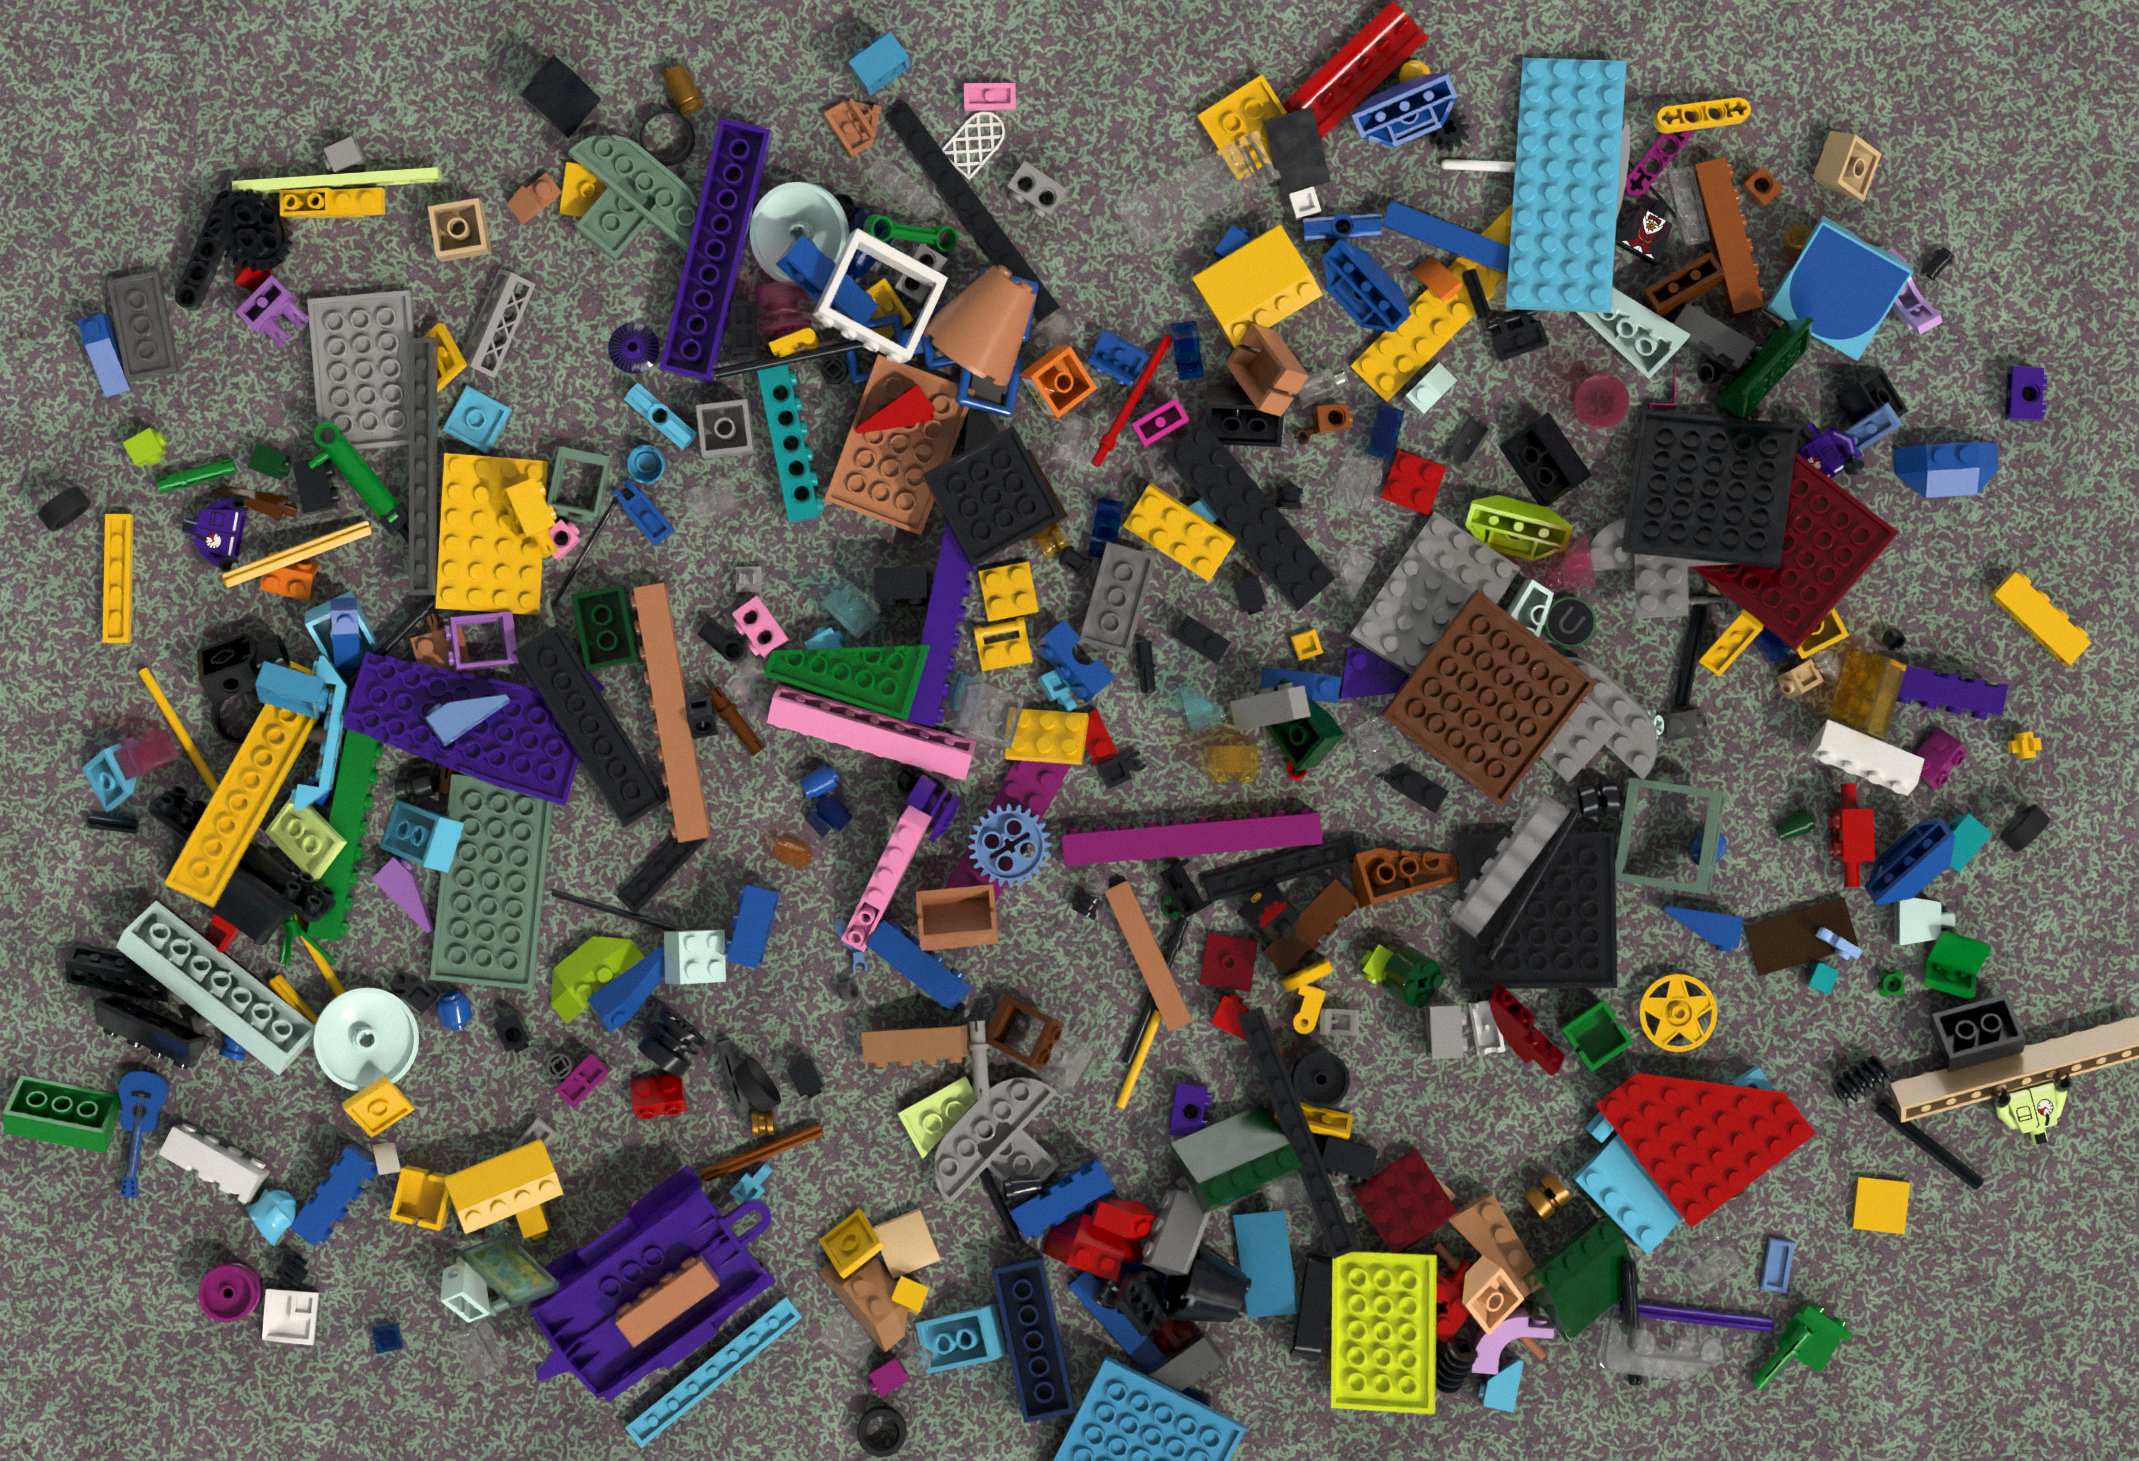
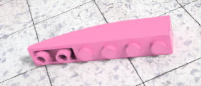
M910 805L903 813L841 939L842 941L862 952L865 951L867 947L865 944L875 932L932 819L931 816Z

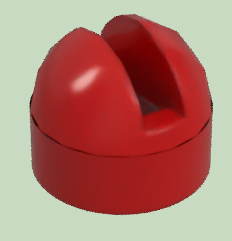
M1289 762L1286 773L1291 780L1300 781L1306 776L1307 769L1298 771V776H1295L1294 766Z

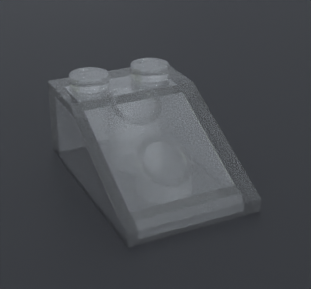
M1024 1012L1006 1045L1030 1056L1045 1022ZM1062 1028V1035L1055 1042L1051 1050L1050 1060L1044 1065L1042 1070L1031 1067L1003 1051L1002 1054L1059 1088L1074 1094L1099 1049Z

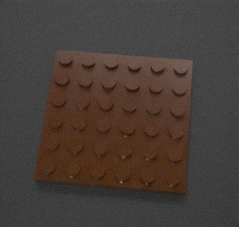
M1476 589L1380 714L1502 806L1597 682Z

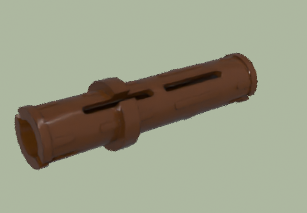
M719 686L705 695H711L713 705L720 713L718 716L728 723L752 757L766 747L736 710L737 706L735 703L732 704Z

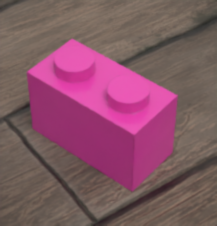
M1177 398L1134 422L1131 428L1142 447L1146 449L1187 425L1189 419Z

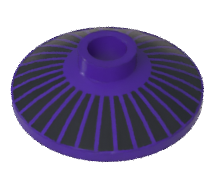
M627 323L617 328L612 334L608 344L609 356L613 364L621 371L630 374L642 373L651 368L656 362L659 355V341L656 334L646 325ZM630 343L637 344L636 351H629L628 346Z

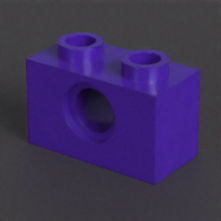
M2013 366L2007 369L2005 420L2026 422L2042 420V416L2046 413V401H2043V390H2046L2048 381L2047 375H2044V368ZM2023 388L2030 390L2032 394L2030 401L2022 397Z
M1176 1082L1168 1131L1169 1135L1186 1137L1207 1128L1208 1119L1203 1118L1204 1109L1210 1108L1212 1093L1207 1092V1086ZM1194 1104L1197 1106L1198 1112L1194 1117L1189 1118L1183 1114V1109L1186 1105Z

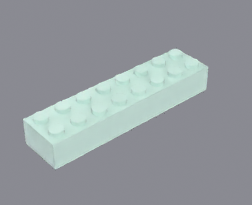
M155 901L123 931L116 948L277 1075H280L312 1041L314 1024L222 952H218L215 946L158 901Z

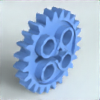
M1007 804L1006 811H1003L1000 805H998L996 814L991 810H987L989 818L985 819L980 816L979 819L982 825H973V828L978 831L977 835H969L971 839L975 840V844L969 845L968 848L975 849L976 852L970 856V859H978L979 861L975 864L974 868H983L981 877L987 873L990 874L989 883H992L995 878L999 879L1000 887L1004 881H1008L1009 887L1012 888L1014 880H1017L1019 885L1023 886V878L1025 877L1032 882L1031 873L1034 872L1037 875H1041L1037 867L1039 865L1047 866L1046 862L1042 860L1043 857H1051V854L1046 852L1045 848L1052 846V843L1045 842L1044 839L1051 834L1042 832L1046 823L1039 825L1036 823L1039 815L1033 818L1029 817L1031 813L1030 808L1025 813H1021V805H1018L1015 811H1012L1010 804ZM1012 820L1020 822L1022 830L1018 835H1011L1007 831V825ZM1027 832L1030 833V837L1015 845V852L1012 853L1010 850H1007L994 859L990 858L992 853L1006 845L1004 840L1009 839L1013 841ZM989 834H995L999 837L1000 843L995 849H990L985 844V838ZM1026 842L1032 843L1035 846V854L1032 857H1024L1020 851L1022 844ZM1003 856L1010 857L1013 860L1012 869L1008 871L1001 870L998 865L999 859Z

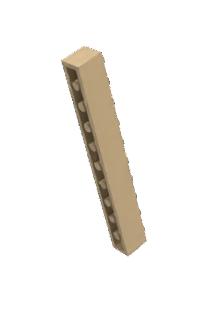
M2139 1016L2124 1018L2119 1022L2108 1025H2099L2082 1032H2073L2060 1038H2051L2038 1044L2025 1045L2023 1053L1952 1072H1947L1945 1068L1934 1072H1925L1920 1076L1909 1079H1900L1890 1083L1891 1101L1902 1123L1991 1099L1990 1094L1992 1092L2000 1096L2002 1094L2001 1088H2005L2008 1093L2053 1082L2054 1074H2058L2060 1079H2064L2066 1073H2069L2070 1077L2138 1059Z

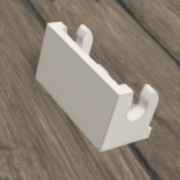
M1489 1000L1468 1003L1477 1054L1486 1055L1491 1052H1505L1503 1035L1495 1023Z

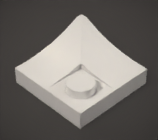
M267 1288L262 1340L314 1345L319 1292Z

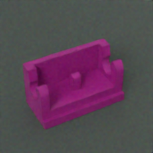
M591 1053L555 1091L572 1108H575L613 1069L608 1064L603 1063L599 1055Z

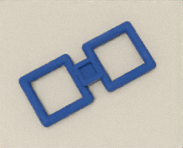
M988 268L983 269L981 275L984 274L988 270ZM1013 275L1010 276L1018 283L1021 279L1026 281L1033 287L1032 291L1035 294L1038 293L1039 286L1036 282ZM1036 299L1022 342H1026L1029 337ZM1017 356L1012 376L1008 383L1004 406L967 396L971 372L964 367L961 369L955 398L956 403L988 413L1011 417L1014 410L1023 359Z
M946 304L936 305L930 317L936 314ZM923 308L917 310V312H916L917 320H918V318H919V316H920V313H921V311H922ZM899 314L868 319L864 324V327L870 330L892 325L895 342L905 348L914 329L904 330L902 318ZM922 333L912 356L924 354L926 367L930 370L958 364L948 356L935 358L931 335L926 337ZM843 336L844 342L852 341L851 339H848ZM856 350L846 352L852 384L867 383L872 371L860 373Z

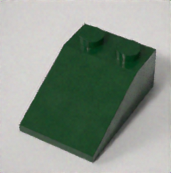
M1286 678L1282 679L1274 688V692L1279 691L1278 685L1288 684L1291 682L1288 681ZM1308 696L1309 717L1265 726L1296 771L1317 767L1345 735L1333 717Z

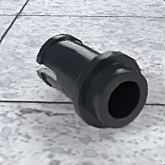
M1944 247L1941 250L1937 249L1933 259L1921 270L1932 281L1936 279L1948 264L1951 265L1953 263L1954 255Z

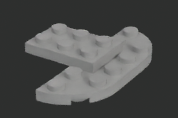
M1626 518L1614 521L1596 535L1587 550L1584 570L1635 569L1636 618L1689 616L1688 566L1729 564L1622 552Z
M1565 657L1597 683L1540 756L1567 782H1570L1592 757L1606 745L1642 780L1645 779L1653 768L1658 752L1657 731L1650 715L1599 666L1586 659Z
M1015 1077L1006 1079L989 1089L991 1099L977 1100L941 1140L934 1164L937 1186L942 1196L950 1205L986 1167L1002 1182L1007 1180L1008 1177L1039 1176L1042 1183L1059 1166V1163L1023 1129L1058 1092L1056 1089L1034 1078Z

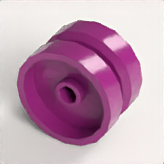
M231 1261L221 1264L206 1274L199 1285L198 1298L201 1308L209 1317L218 1322L230 1323L240 1320L259 1305L263 1296V1283L261 1276L254 1267L245 1262ZM230 1290L233 1291V1296L228 1293Z

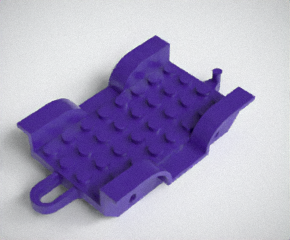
M687 1164L644 1195L629 1209L624 1219L583 1248L577 1247L569 1250L539 1270L537 1274L554 1290L530 1299L528 1311L553 1349L543 1362L536 1364V1379L543 1381L571 1371L597 1399L604 1397L610 1402L649 1373L661 1367H665L668 1370L717 1335L720 1326L727 1318L776 1282L763 1262L759 1264L746 1248L748 1243L769 1227L771 1223L769 1206L760 1199H748L725 1216H722L702 1190L700 1179ZM749 1212H760L762 1215L761 1221L738 1237L730 1227ZM701 1254L718 1276L719 1287L633 1347L615 1324L617 1310L625 1303L629 1302L632 1304L639 1299L638 1295L646 1288L651 1287L653 1289L660 1284V1279L667 1273L672 1272L674 1274L681 1269V1264L692 1256L696 1258Z

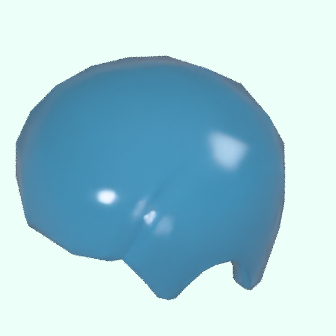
M639 445L630 452L627 458V470L635 481L649 485L662 477L666 470V459L658 448L651 445ZM654 464L653 467L649 470H644L641 468L647 465Z

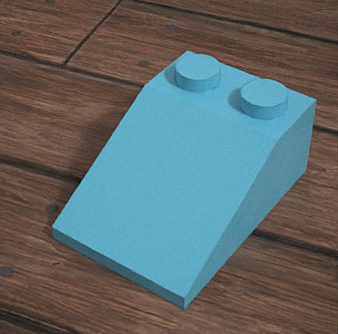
M349 591L336 598H353L355 596L352 591ZM328 601L304 612L305 625L322 655L328 657L334 665L331 603ZM357 602L360 661L362 665L365 653L371 652L373 654L379 648V645L363 610ZM355 671L339 673L346 681Z
M396 799L380 848L423 867L448 873L464 823Z
M995 1304L915 1323L927 1374L993 1361L1008 1354Z

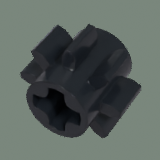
M299 1256L294 1259L287 1257L276 1271V1273L281 1275L278 1282L287 1289L292 1284L298 1287L309 1273L304 1268L308 1262Z

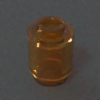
M779 838L773 853V858L778 859V862L802 870L804 866L809 867L813 857V852H810L809 845L789 838L785 840Z

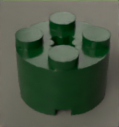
M1408 947L1409 949L1407 950L1400 949L1390 957L1385 965L1384 972L1387 974L1385 980L1382 979V986L1386 992L1407 1005L1423 1008L1436 989L1442 986L1444 976L1441 974L1439 964L1413 947Z

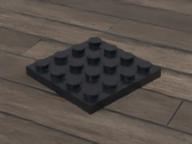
M1014 426L1003 430L922 475L970 567L978 565L1062 518Z

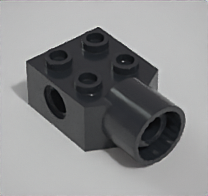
M243 633L197 650L199 682L211 703L224 701L232 696L254 690L264 661L285 668L291 667L287 649L279 634L256 641L247 633Z

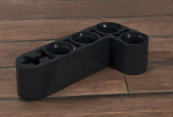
M1308 1253L1296 1332L1293 1336V1350H1291L1290 1357L1317 1361L1320 1357L1332 1281V1257Z

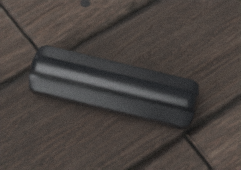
M1475 269L1467 270L1462 274L1477 318L1479 320L1487 318L1491 315V310Z
M89 815L87 827L99 830L137 833L139 821L127 818Z

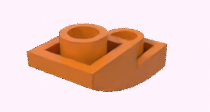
M1431 255L1411 271L1413 276L1424 284L1433 296L1442 302L1452 298L1463 286L1445 266Z

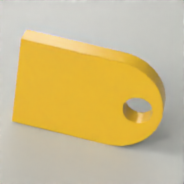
M1324 958L1280 979L1283 989L1289 992L1325 976L1334 969L1330 960Z

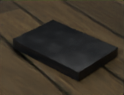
M1312 106L1262 120L1281 196L1331 182Z

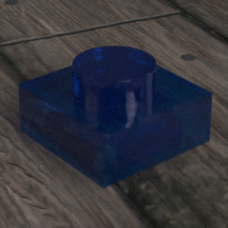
M399 1322L372 1328L377 1354L404 1348Z

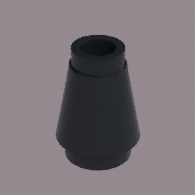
M1008 1177L1007 1180H1003V1191L1006 1201L1012 1200L1015 1202L1042 1192L1040 1177Z

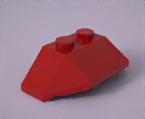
M1085 1213L1050 1228L1042 1252L1064 1264L1116 1282H1122L1129 1274L1145 1271L1147 1265L1142 1264L1144 1258L1142 1255L1143 1250L1137 1238H1125L1090 1223L1092 1216Z

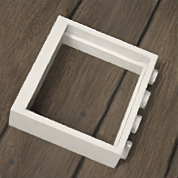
M856 229L850 233L812 316L818 318V321L822 322L825 327L832 328L833 326L841 331L842 336L863 342V346L868 350L882 352L887 355L886 358L889 361L904 364L911 359L948 277L867 233ZM856 249L865 252L932 289L905 348L829 308Z

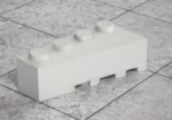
M183 1123L182 1126L178 1124L172 1127L159 1155L185 1170L191 1171L192 1168L196 1169L195 1174L197 1177L204 1181L218 1182V1189L227 1194L229 1192L239 1194L237 1200L244 1204L257 1198L270 1173V1170L265 1168L266 1164L256 1158H252L250 1161L242 1157L243 1152L232 1146H229L227 1149L219 1145L220 1140L207 1134L203 1137L196 1133L197 1129L187 1123Z

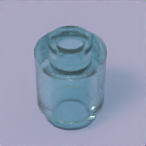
M958 673L957 678L953 680L947 703L951 704L950 709L965 713L966 709H972L978 685H976L977 678Z

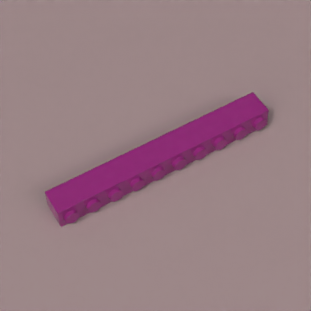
M1313 808L1298 809V815H1288V810L1274 811L1272 812L1273 817L1263 818L1262 813L1246 814L1247 819L1240 820L1236 819V815L1221 816V821L1211 822L1210 817L1195 818L1194 824H1185V819L1170 820V826L1160 827L1159 822L1144 823V828L1134 829L1133 824L1118 825V830L1108 831V826L1092 827L1093 832L1082 833V828L1067 829V835H1062L1064 866L1322 844L1320 813H1314Z

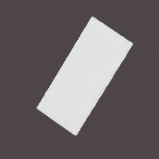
M395 1143L372 1145L379 1175L401 1172Z

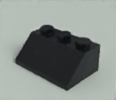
M1207 384L1205 424L1223 445L1281 447L1284 413L1280 417L1258 410L1241 386Z
M1549 412L1499 446L1540 506H1549L1592 476Z

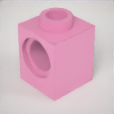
M560 520L549 530L556 550H558V553L552 556L558 561L581 541L578 537L580 530L571 521L566 524L563 520ZM560 532H566L568 534V541L565 545L559 546L556 543V536Z

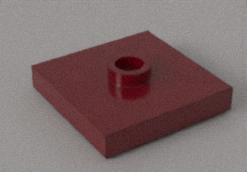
M1207 933L1199 984L1251 992L1258 940Z

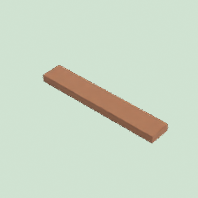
M1129 880L1104 891L1168 1031H1174L1193 1022Z

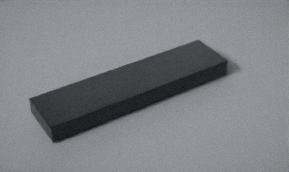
M672 838L617 897L636 914L707 839L679 843L678 838Z

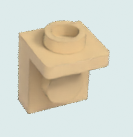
M1812 659L1776 677L1780 684V689L1787 699L1803 694L1824 682Z

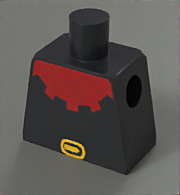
M1273 879L1237 911V914L1250 928L1271 942L1277 941L1281 936L1284 939H1291L1296 934V928L1293 925L1299 920V915L1287 895Z

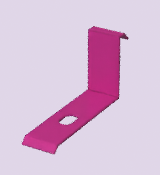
M1676 363L1674 364L1673 404H1656V403H1650V404H1649V409H1650V410H1653V408L1651 407V405H1659V406H1674V405H1675Z

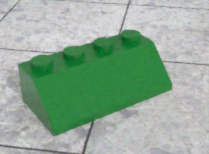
M20 1075L2 1113L4 1133L106 1153L114 1135L120 1097L116 1093Z

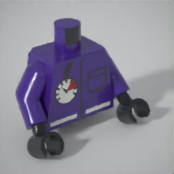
M1813 422L1808 423L1799 430L1807 440V443L1798 450V454L1830 479L1842 471L1848 475H1856V469L1864 467L1863 460L1859 459L1863 454L1857 449L1855 439L1852 436L1838 430L1834 426L1820 433Z
M236 494L233 497L223 498L209 504L206 510H200L198 520L185 518L183 521L182 532L195 535L194 545L199 547L200 554L212 566L220 568L223 572L230 571L233 563L239 564L238 558L247 512L244 511L249 510V507H244L243 502L246 498L249 499L248 495Z

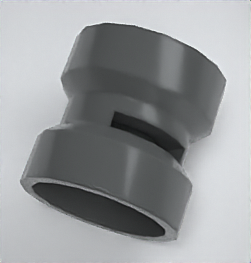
M557 1053L549 1058L547 1071L551 1077L565 1080L579 1065L574 1057Z

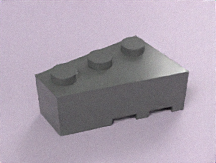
M1694 303L1691 305L1685 304L1672 322V324L1691 335L1685 341V345L1728 374H1732L1741 367L1756 342L1726 326L1719 319L1705 314L1704 309Z

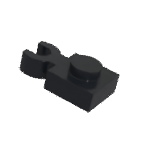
M1139 751L1129 754L1126 761H1124L1122 755H1119L1097 766L1107 789L1132 779L1129 771L1145 769V764L1136 766L1133 762L1134 758L1140 755Z
M401 971L399 977L404 980V983L397 984L392 980L390 987L397 993H403L401 1000L417 1015L421 1016L438 999V995L419 979L413 984L410 982V976L406 972Z

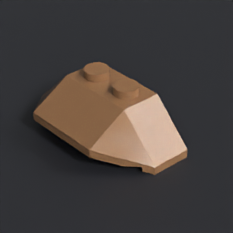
M871 1257L845 1279L839 1275L832 1262L819 1272L825 1282L884 1353L905 1336L908 1308L891 1300L898 1283L895 1279H892L890 1273L877 1258Z

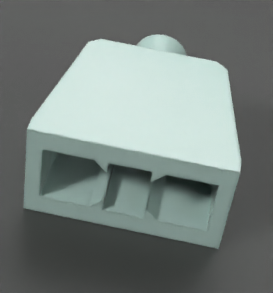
M1914 897L1894 902V944L1907 945L1936 940L1941 933V928L1955 927L1954 912H1941V902Z
M462 1255L456 1258V1264L443 1270L441 1302L469 1323L489 1315L490 1306L485 1277L466 1259L469 1256Z

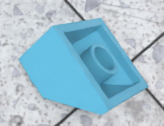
M129 739L102 750L82 767L106 813L113 810L129 797L135 787L141 761L137 750L132 747Z

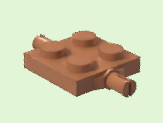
M431 614L427 617L430 631L424 635L410 638L416 661L425 666L440 667L453 671V666H449L447 660V650H451L450 640H445L444 628H440L437 614ZM457 626L461 663L471 662L462 627ZM474 670L458 671V672H457V673H462V674H463V673H468V674L475 675V674H474Z

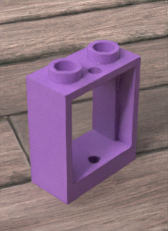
M512 611L451 617L448 619L447 625H444L445 640H450L451 650H447L448 665L453 666V672L515 666L519 663L512 653L517 650ZM499 622L504 659L461 663L457 626Z

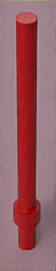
M1164 335L1108 433L1104 434L1099 441V448L1091 460L1094 466L1100 467L1107 453L1111 452L1117 441L1115 439L1173 341L1170 336Z

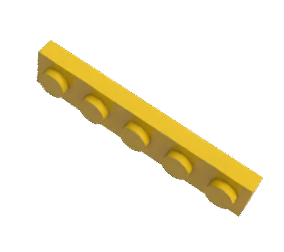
M105 514L102 643H131L134 518L132 514Z

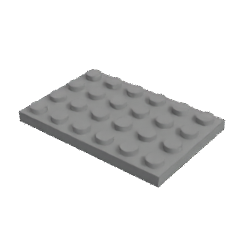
M403 290L307 299L318 424L331 422L337 425L356 450L409 446V339L416 338L412 291ZM331 428L325 429L321 435L324 442H331L335 437L334 430Z
M1434 512L1354 628L1350 637L1410 676L1476 589L1497 604L1521 567Z

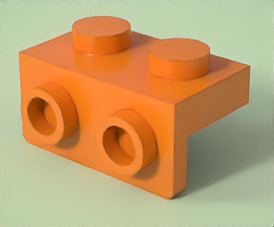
M270 552V553L268 554V556L273 555V554L278 553V552ZM306 558L261 575L260 590L311 601L314 592L315 574L319 570L320 564Z

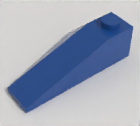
M664 944L587 999L604 1032H612L630 1019L665 977Z

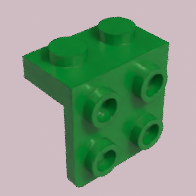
M1942 931L1924 961L1922 985L1972 1000L1976 994V975L1991 951L1990 944L1949 931Z
M1801 1302L1778 1340L1777 1346L1780 1348L1782 1346L1781 1342L1785 1338L1788 1339L1800 1324L1804 1323L1814 1332V1335L1801 1347L1800 1354L1797 1357H1793L1815 1371L1820 1372L1824 1369L1841 1339L1848 1342L1853 1333L1846 1329L1848 1326L1846 1322L1834 1316L1833 1320L1824 1315L1826 1310L1812 1302L1811 1306H1808Z

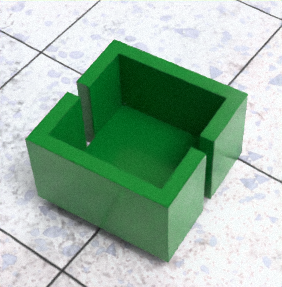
M1601 998L1558 1027L1570 1046L1577 1048L1574 1052L1590 1072H1593L1634 1043L1623 1025L1616 1021L1618 1018L1609 1005Z

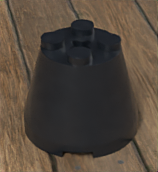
M1199 1245L1188 1275H1168L1163 1300L1168 1301V1309H1166L1165 1316L1179 1321L1230 1323L1235 1318L1240 1319L1245 1311L1243 1301L1245 1294L1250 1290L1251 1278L1246 1277L1244 1272Z

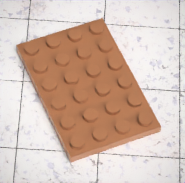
M878 354L824 500L922 535L935 500L922 475L950 460L969 407L959 405L955 401L958 383L905 363L899 364L895 361H889L886 356ZM917 383L936 408L932 412L935 417L924 425L918 422L912 426L857 434L854 430L856 426ZM968 388L967 396L973 397L975 390Z

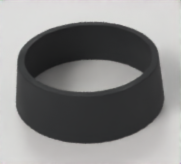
M660 110L648 116L643 122L640 130V146L651 154L643 143L642 134L646 124L653 117L665 113L679 116L685 122L689 133L685 149L673 158L663 159L652 155L664 166L677 165L683 162L694 148V129L688 119L681 114L671 110Z
M253 690L250 692H245L253 694L256 697H258L257 693ZM225 700L213 703L211 722L217 734L228 742L244 743L245 739L232 737L221 725L220 710Z
M747 1057L734 1069V1076L740 1089L759 1111L765 1112L781 1103V1096L776 1085L755 1059Z

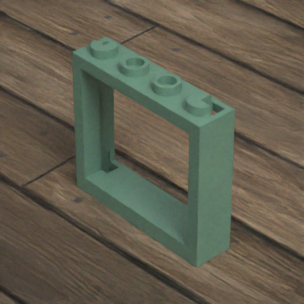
M1630 777L1629 783H1625L1623 797L1626 798L1625 808H1621L1619 823H1622L1621 833L1617 834L1615 840V848L1618 849L1617 858L1615 859V880L1710 895L1726 793ZM1639 787L1710 798L1696 885L1625 874Z

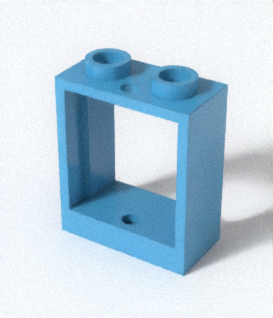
M264 661L255 684L259 702L318 720L322 712H327L329 707V690L326 689L324 679Z

